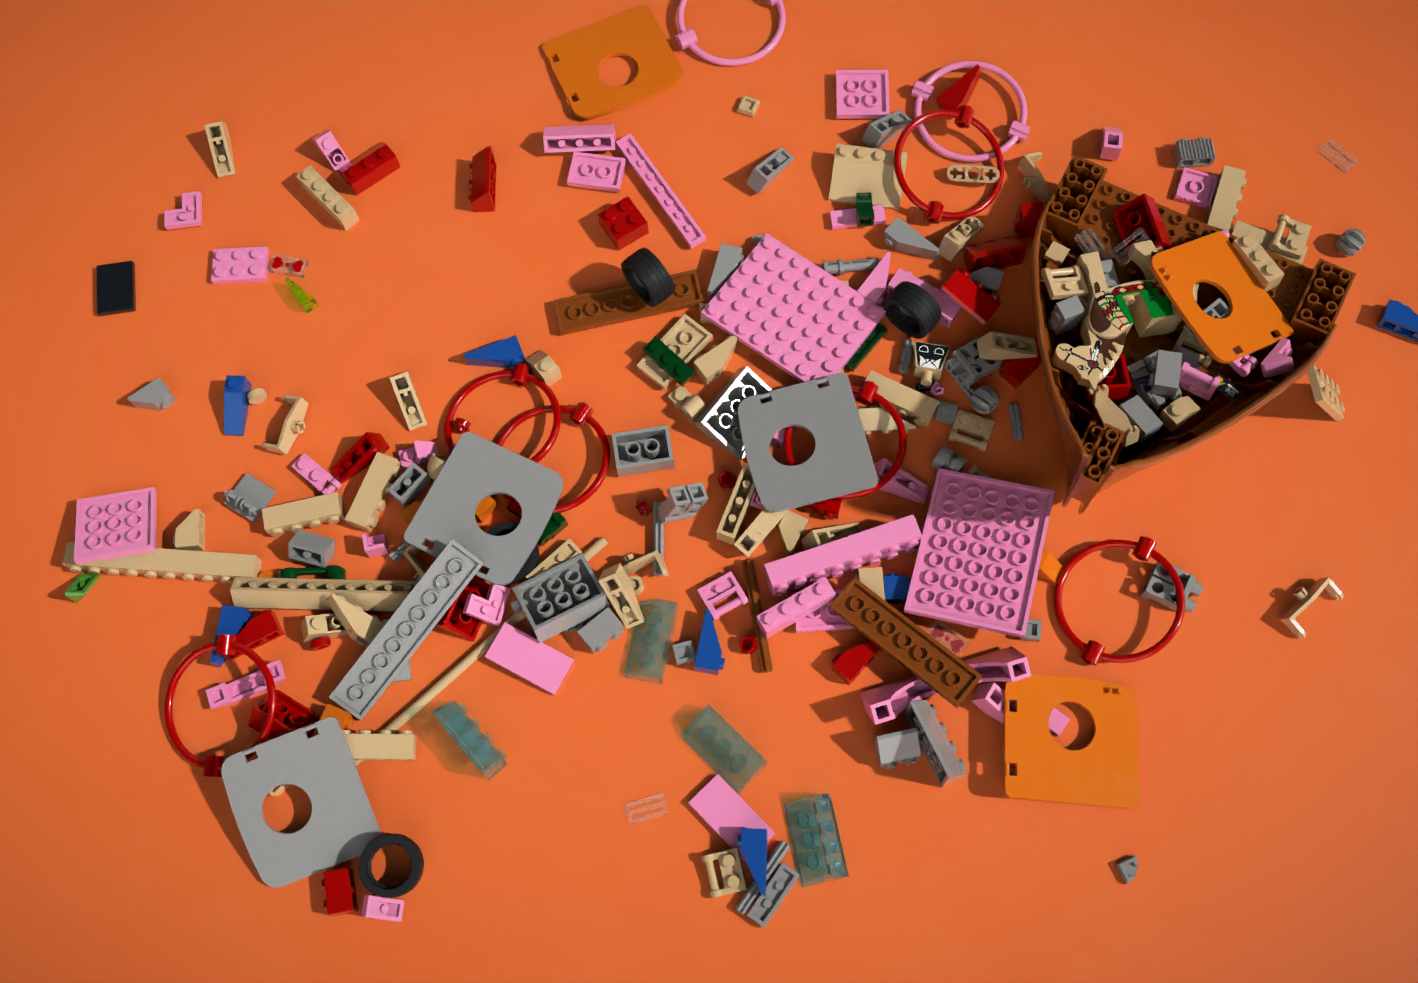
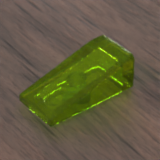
M288 277L285 278L287 285L306 313L319 306L313 296Z

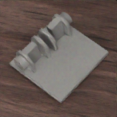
M246 473L234 490H227L224 493L226 497L224 504L252 522H255L262 509L267 506L277 491Z

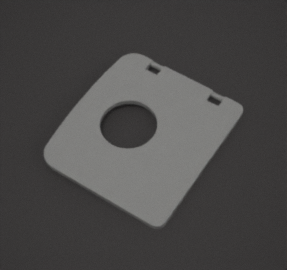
M837 373L825 378L772 390L768 393L749 396L739 404V423L747 461L760 501L766 510L782 512L871 489L878 484V476L849 378L845 373ZM825 382L829 383V386L818 388L817 385ZM772 398V401L761 404L760 399ZM791 426L802 427L808 430L815 439V450L812 456L806 462L795 466H787L777 462L770 453V443L774 435L781 429Z
M465 432L460 437L405 531L404 540L407 544L421 549L434 557H438L453 538L483 560L484 564L482 566L489 569L487 575L478 571L475 574L476 576L494 585H507L515 579L544 532L563 491V479L554 470L474 433ZM494 494H505L514 498L522 510V518L517 528L511 533L502 536L485 533L480 529L475 520V513L479 503L486 497ZM425 540L435 544L432 549L423 545Z
M335 717L325 718L235 753L228 757L222 765V778L239 831L262 881L270 887L285 886L360 856L364 848L373 839L382 835L338 719ZM317 727L319 734L308 738L306 731ZM256 751L258 758L247 762L245 755ZM283 784H292L302 788L308 794L312 804V813L308 823L302 829L292 833H282L274 830L266 822L263 815L265 797L273 788Z

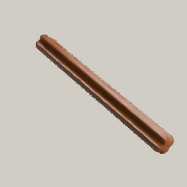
M746 559L742 561L754 634L758 641L757 651L762 673H768L773 668L768 640L757 624V615L762 613L754 562L751 559Z

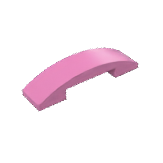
M280 660L267 664L275 685L286 679ZM257 671L229 684L222 683L205 691L210 708L216 709L262 693L267 690V686L261 671Z

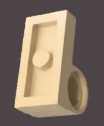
M680 385L668 395L671 403L692 424L706 409L702 399L696 394L692 395L684 386Z

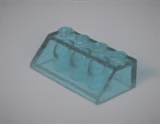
M661 599L640 601L639 606L645 621L634 626L624 677L663 684L679 609L678 603Z
M454 700L432 711L437 720L488 780L508 764L504 760L507 757L500 748L496 750L493 747L492 743H494V740L489 734L485 733L483 735L479 730L482 727L475 718L471 720L467 716L469 710L463 703L458 705Z
M709 704L693 719L681 736L738 794L767 766V760Z
M814 794L785 804V812L802 887L849 877L830 794Z

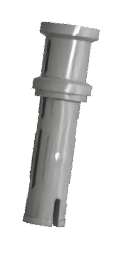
M877 257L843 261V259L831 262L822 261V269L829 274L839 275L844 274V272L873 270L878 265Z

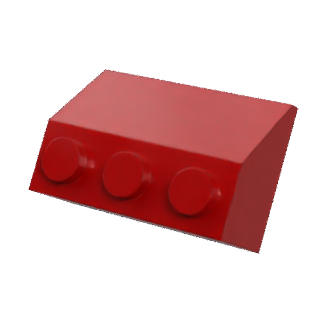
M379 142L337 169V171L354 193L359 195L399 169L400 164L386 143Z
M487 146L473 156V162L469 167L472 179H469L471 194L468 195L469 205H472L474 212H495L497 165L491 146Z
M1144 193L1112 211L1127 255L1134 243L1151 240L1156 248L1163 247L1164 251L1172 247L1154 198Z
M1008 236L998 241L990 240L984 244L969 245L965 247L963 258L970 273L986 266L1000 269L1022 264L1028 245L1019 236Z
M958 267L942 286L941 290L985 325L1000 306V298L993 292H987L985 290L986 286L979 280L975 282L970 277L971 273L965 268L961 270Z
M474 576L435 627L474 642L482 621L462 612L468 594H474L486 599L490 584Z
M276 690V714L272 729L267 738L271 740L319 721L321 716L280 690ZM268 697L254 706L250 715L248 726L261 733L266 721ZM315 728L306 731L308 738L312 736Z

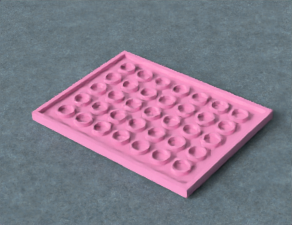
M769 234L763 237L701 312V316L728 334L738 337L740 342L801 383L840 373L886 315V311ZM825 382L817 385L818 388L829 386V383Z
M938 468L904 612L1024 638L1055 490Z

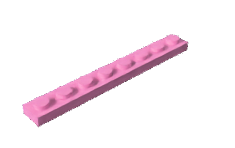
M630 133L617 140L616 146L689 247L692 249L706 241L705 234Z

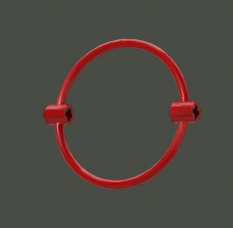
M961 105L958 111L935 110L918 116L905 127L896 143L894 169L898 183L907 198L919 209L926 212L924 219L930 224H938L941 218L950 220L964 219L982 212L994 201L1003 183L1004 160L1000 146L990 130L973 117L974 110L968 105ZM937 117L955 118L954 124L957 127L968 129L971 124L989 141L996 157L1000 177L995 182L988 197L978 206L963 212L943 211L945 206L941 202L930 201L927 205L911 191L902 172L901 153L908 135L922 122Z
M524 363L516 364L514 370L498 371L476 379L457 395L447 412L444 423V439L449 453L451 454L455 447L451 434L453 418L465 397L474 389L489 381L510 378V382L518 387L526 386L528 381L537 385L545 392L553 408L554 420L550 436L542 449L530 459L538 463L550 451L560 430L561 411L556 395L544 381L532 375L531 367Z
M863 381L861 387L851 386L852 392L857 394L856 400L861 404L871 405L874 400L890 413L898 429V453L889 471L878 480V484L874 488L836 497L835 499L859 498L877 491L894 477L905 457L907 435L903 420L895 407L877 393L879 388L871 381ZM794 426L786 427L783 446L788 466L796 465L791 450V437ZM827 500L820 501V502H818V503H820V504H822V503L826 504Z
M579 402L575 408L560 405V411L571 414L569 418L576 425L581 427L587 422L594 428L602 444V465L595 481L583 494L568 503L556 506L553 513H562L584 503L601 486L608 472L610 446L607 435L601 425L591 416L594 412L593 409L584 402ZM552 405L538 407L518 416L503 430L496 444L503 447L504 442L516 427L534 416L553 412ZM501 494L509 502L506 507L507 510L513 515L521 517L522 510L518 502L508 495Z
M1141 536L1138 542L1106 540L1092 544L1075 554L1059 574L1054 590L1056 618L1066 637L1078 649L1083 651L1081 659L1086 663L1097 666L1099 660L1113 663L1140 661L1151 657L1165 648L1177 634L1185 613L1184 588L1174 567L1164 556L1154 550L1157 543L1151 538ZM1113 547L1134 549L1132 555L1137 559L1148 562L1150 557H1152L1169 574L1176 590V614L1169 631L1152 647L1129 655L1103 653L1105 650L1103 645L1089 640L1086 645L1070 629L1062 608L1064 583L1070 571L1080 560L1098 550Z
M218 634L217 642L205 644L191 652L175 670L166 692L164 714L169 737L177 751L187 761L200 768H204L203 776L222 777L221 769L224 757L205 755V760L196 757L180 740L173 720V699L176 687L182 674L194 660L212 650H216V654L235 655L236 650L248 656L260 669L268 691V712L264 727L251 747L266 741L275 719L277 696L272 674L264 660L255 651L236 642L237 635ZM256 751L245 755L246 759L249 760L256 754Z

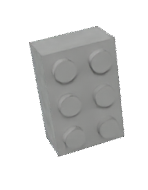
M668 425L612 434L618 477L675 468Z

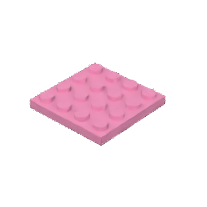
M151 487L77 499L74 544L75 563L82 564L156 551V488Z

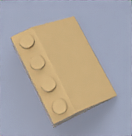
M837 144L828 201L856 204V193L871 192L873 206L883 205L886 209L899 210L902 189L895 174L894 151ZM907 152L901 153L903 175H905Z

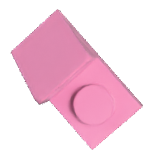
M1282 338L1261 362L1263 377L1268 378L1295 370L1293 358L1291 357L1290 339Z
M416 440L414 441V447L398 451L403 470H407L413 462L418 466L427 464L432 453L439 455L436 442Z
M364 895L361 917L401 922L405 900Z

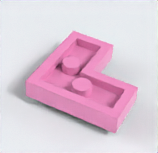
M200 191L182 193V209L164 211V226L167 230L202 226V194Z
M491 583L486 599L474 594H468L462 613L493 626H500L511 589Z

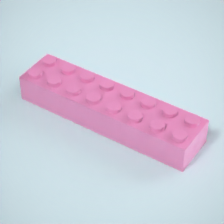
M914 514L764 564V576L772 597L776 595L777 597L787 595L788 591L794 589L796 591L803 590L807 587L806 585L815 583L824 577L838 578L844 572L850 570L851 572H856L859 568L868 564L869 566H874L880 563V560L886 558L888 560L894 559L900 553H912L919 547L922 534Z

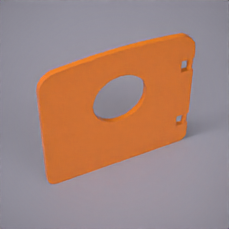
M647 5L631 8L548 40L542 45L543 52L573 113L580 119L595 118L648 99L679 84L683 77L682 68ZM557 56L559 61L554 63L552 58ZM614 56L628 57L637 64L638 74L631 83L625 86H608L598 77V69L605 60ZM576 95L579 101L573 102L571 97Z
M1218 231L1159 252L1150 259V269L1168 299L1202 346L1219 363H1231L1241 357L1268 347L1282 338H1289L1293 334L1292 326L1224 233ZM1196 283H1209L1217 287L1225 295L1230 306V313L1227 318H1214L1206 314L1198 306L1193 296V287ZM1275 332L1277 337L1274 338L1271 333ZM1237 348L1239 353L1235 354L1232 349Z
M1031 674L1030 677L1005 683L1003 690V790L1008 798L1134 809L1140 805L1138 701L1131 688L1126 685L1095 679ZM1009 701H1015V712H1009ZM1065 702L1075 703L1083 707L1090 715L1094 732L1090 743L1085 748L1069 750L1060 746L1053 739L1049 730V717L1057 705ZM1009 764H1015V776L1009 775Z

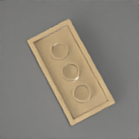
M684 314L660 340L688 365L713 339V335ZM647 355L636 365L638 370L664 390L674 381L669 374Z
M1313 365L1307 374L1315 402L1334 420H1343L1345 407L1342 401L1339 402L1338 395H1340V389L1338 385L1334 384L1333 380L1329 379L1328 375L1324 374L1321 368L1318 369Z

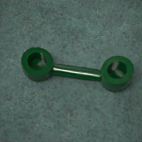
M328 565L325 568L289 567L279 571L278 578H298L301 575L326 574V579L346 580V570L338 565Z

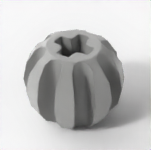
M1348 229L1337 239L1336 247L1341 254L1353 256L1365 245V236L1357 229Z
M989 386L979 387L971 397L972 407L981 414L991 413L999 403L998 393Z

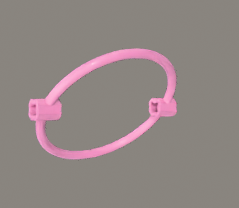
M680 0L677 10V24L680 34L676 35V40L680 49L684 50L689 47L699 57L724 66L745 65L766 56L778 44L786 23L783 0H766L771 6L776 4L779 12V24L773 39L761 51L751 56L725 59L713 56L700 49L696 45L698 39L694 30L691 28L686 30L684 10L688 0Z
M980 61L956 62L940 68L928 77L924 83L921 81L915 83L911 96L916 97L914 117L917 118L921 115L922 101H929L934 87L931 84L953 70L973 68L978 64L980 69L990 71L1003 78L1016 93L1020 104L1019 122L1014 120L1008 132V136L1011 138L1000 147L1002 154L1009 150L1017 140L1024 142L1029 134L1031 127L1026 125L1027 103L1024 93L1012 76L995 65ZM923 122L917 126L923 140L934 151L949 159L960 162H981L995 158L994 151L979 155H962L951 152L937 144L930 137Z

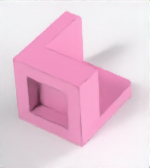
M362 533L364 550L370 558L389 554L385 534L369 537L366 533Z

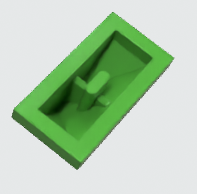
M80 574L65 591V596L78 603L100 578V575Z

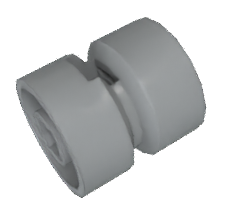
M944 445L936 455L931 466L937 470L941 468L961 472L967 463V459L959 454L954 455V451Z

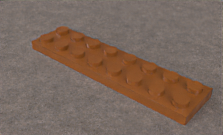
M695 269L670 275L675 291L667 299L654 307L647 305L636 294L630 284L554 300L560 333L565 335L699 306L700 303H704L697 271Z
M855 577L829 606V609L956 708H958L982 678V675Z

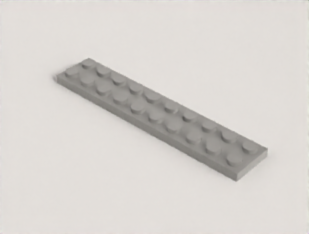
M452 538L329 695V698L356 718L362 720L482 567L484 561Z

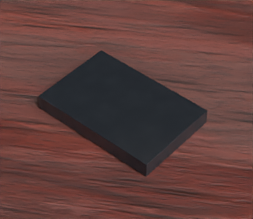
M133 261L98 265L97 314L105 316L136 311L135 263Z

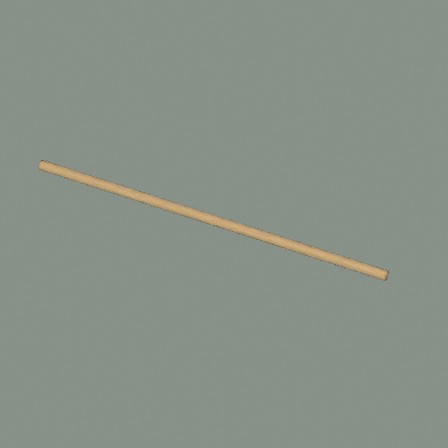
M604 537L599 538L583 553L587 562L608 544ZM522 607L504 623L515 627L523 620L526 615ZM503 624L383 730H390L391 734H394L489 650ZM354 760L356 767L363 760Z

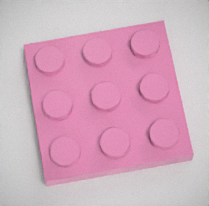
M836 70V119H880L890 114L888 70Z

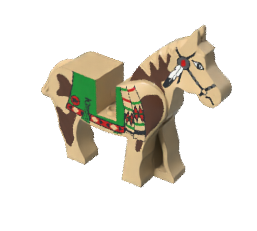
M1151 240L1134 243L1128 253L1129 258L1141 268L1146 280L1123 283L1108 288L1098 251L1080 255L1076 263L1081 268L1089 291L1086 296L1078 297L1086 310L1081 318L1080 335L1084 346L1073 348L1069 344H1059L1052 355L1051 361L1055 367L1072 374L1078 385L1086 386L1090 395L1097 388V383L1101 382L1109 374L1118 360L1124 347L1126 335L1133 323L1139 337L1142 338L1170 333L1183 320L1150 269V259L1155 254L1164 251L1163 247L1156 248ZM1071 275L1056 276V277H1053V278H1054V279H1055V278H1065V277H1072V276H1071ZM1196 283L1193 287V296L1196 302L1199 283Z

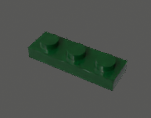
M878 323L845 367L854 372L885 336L888 329Z
M656 336L643 347V352L682 387L696 375L689 365Z

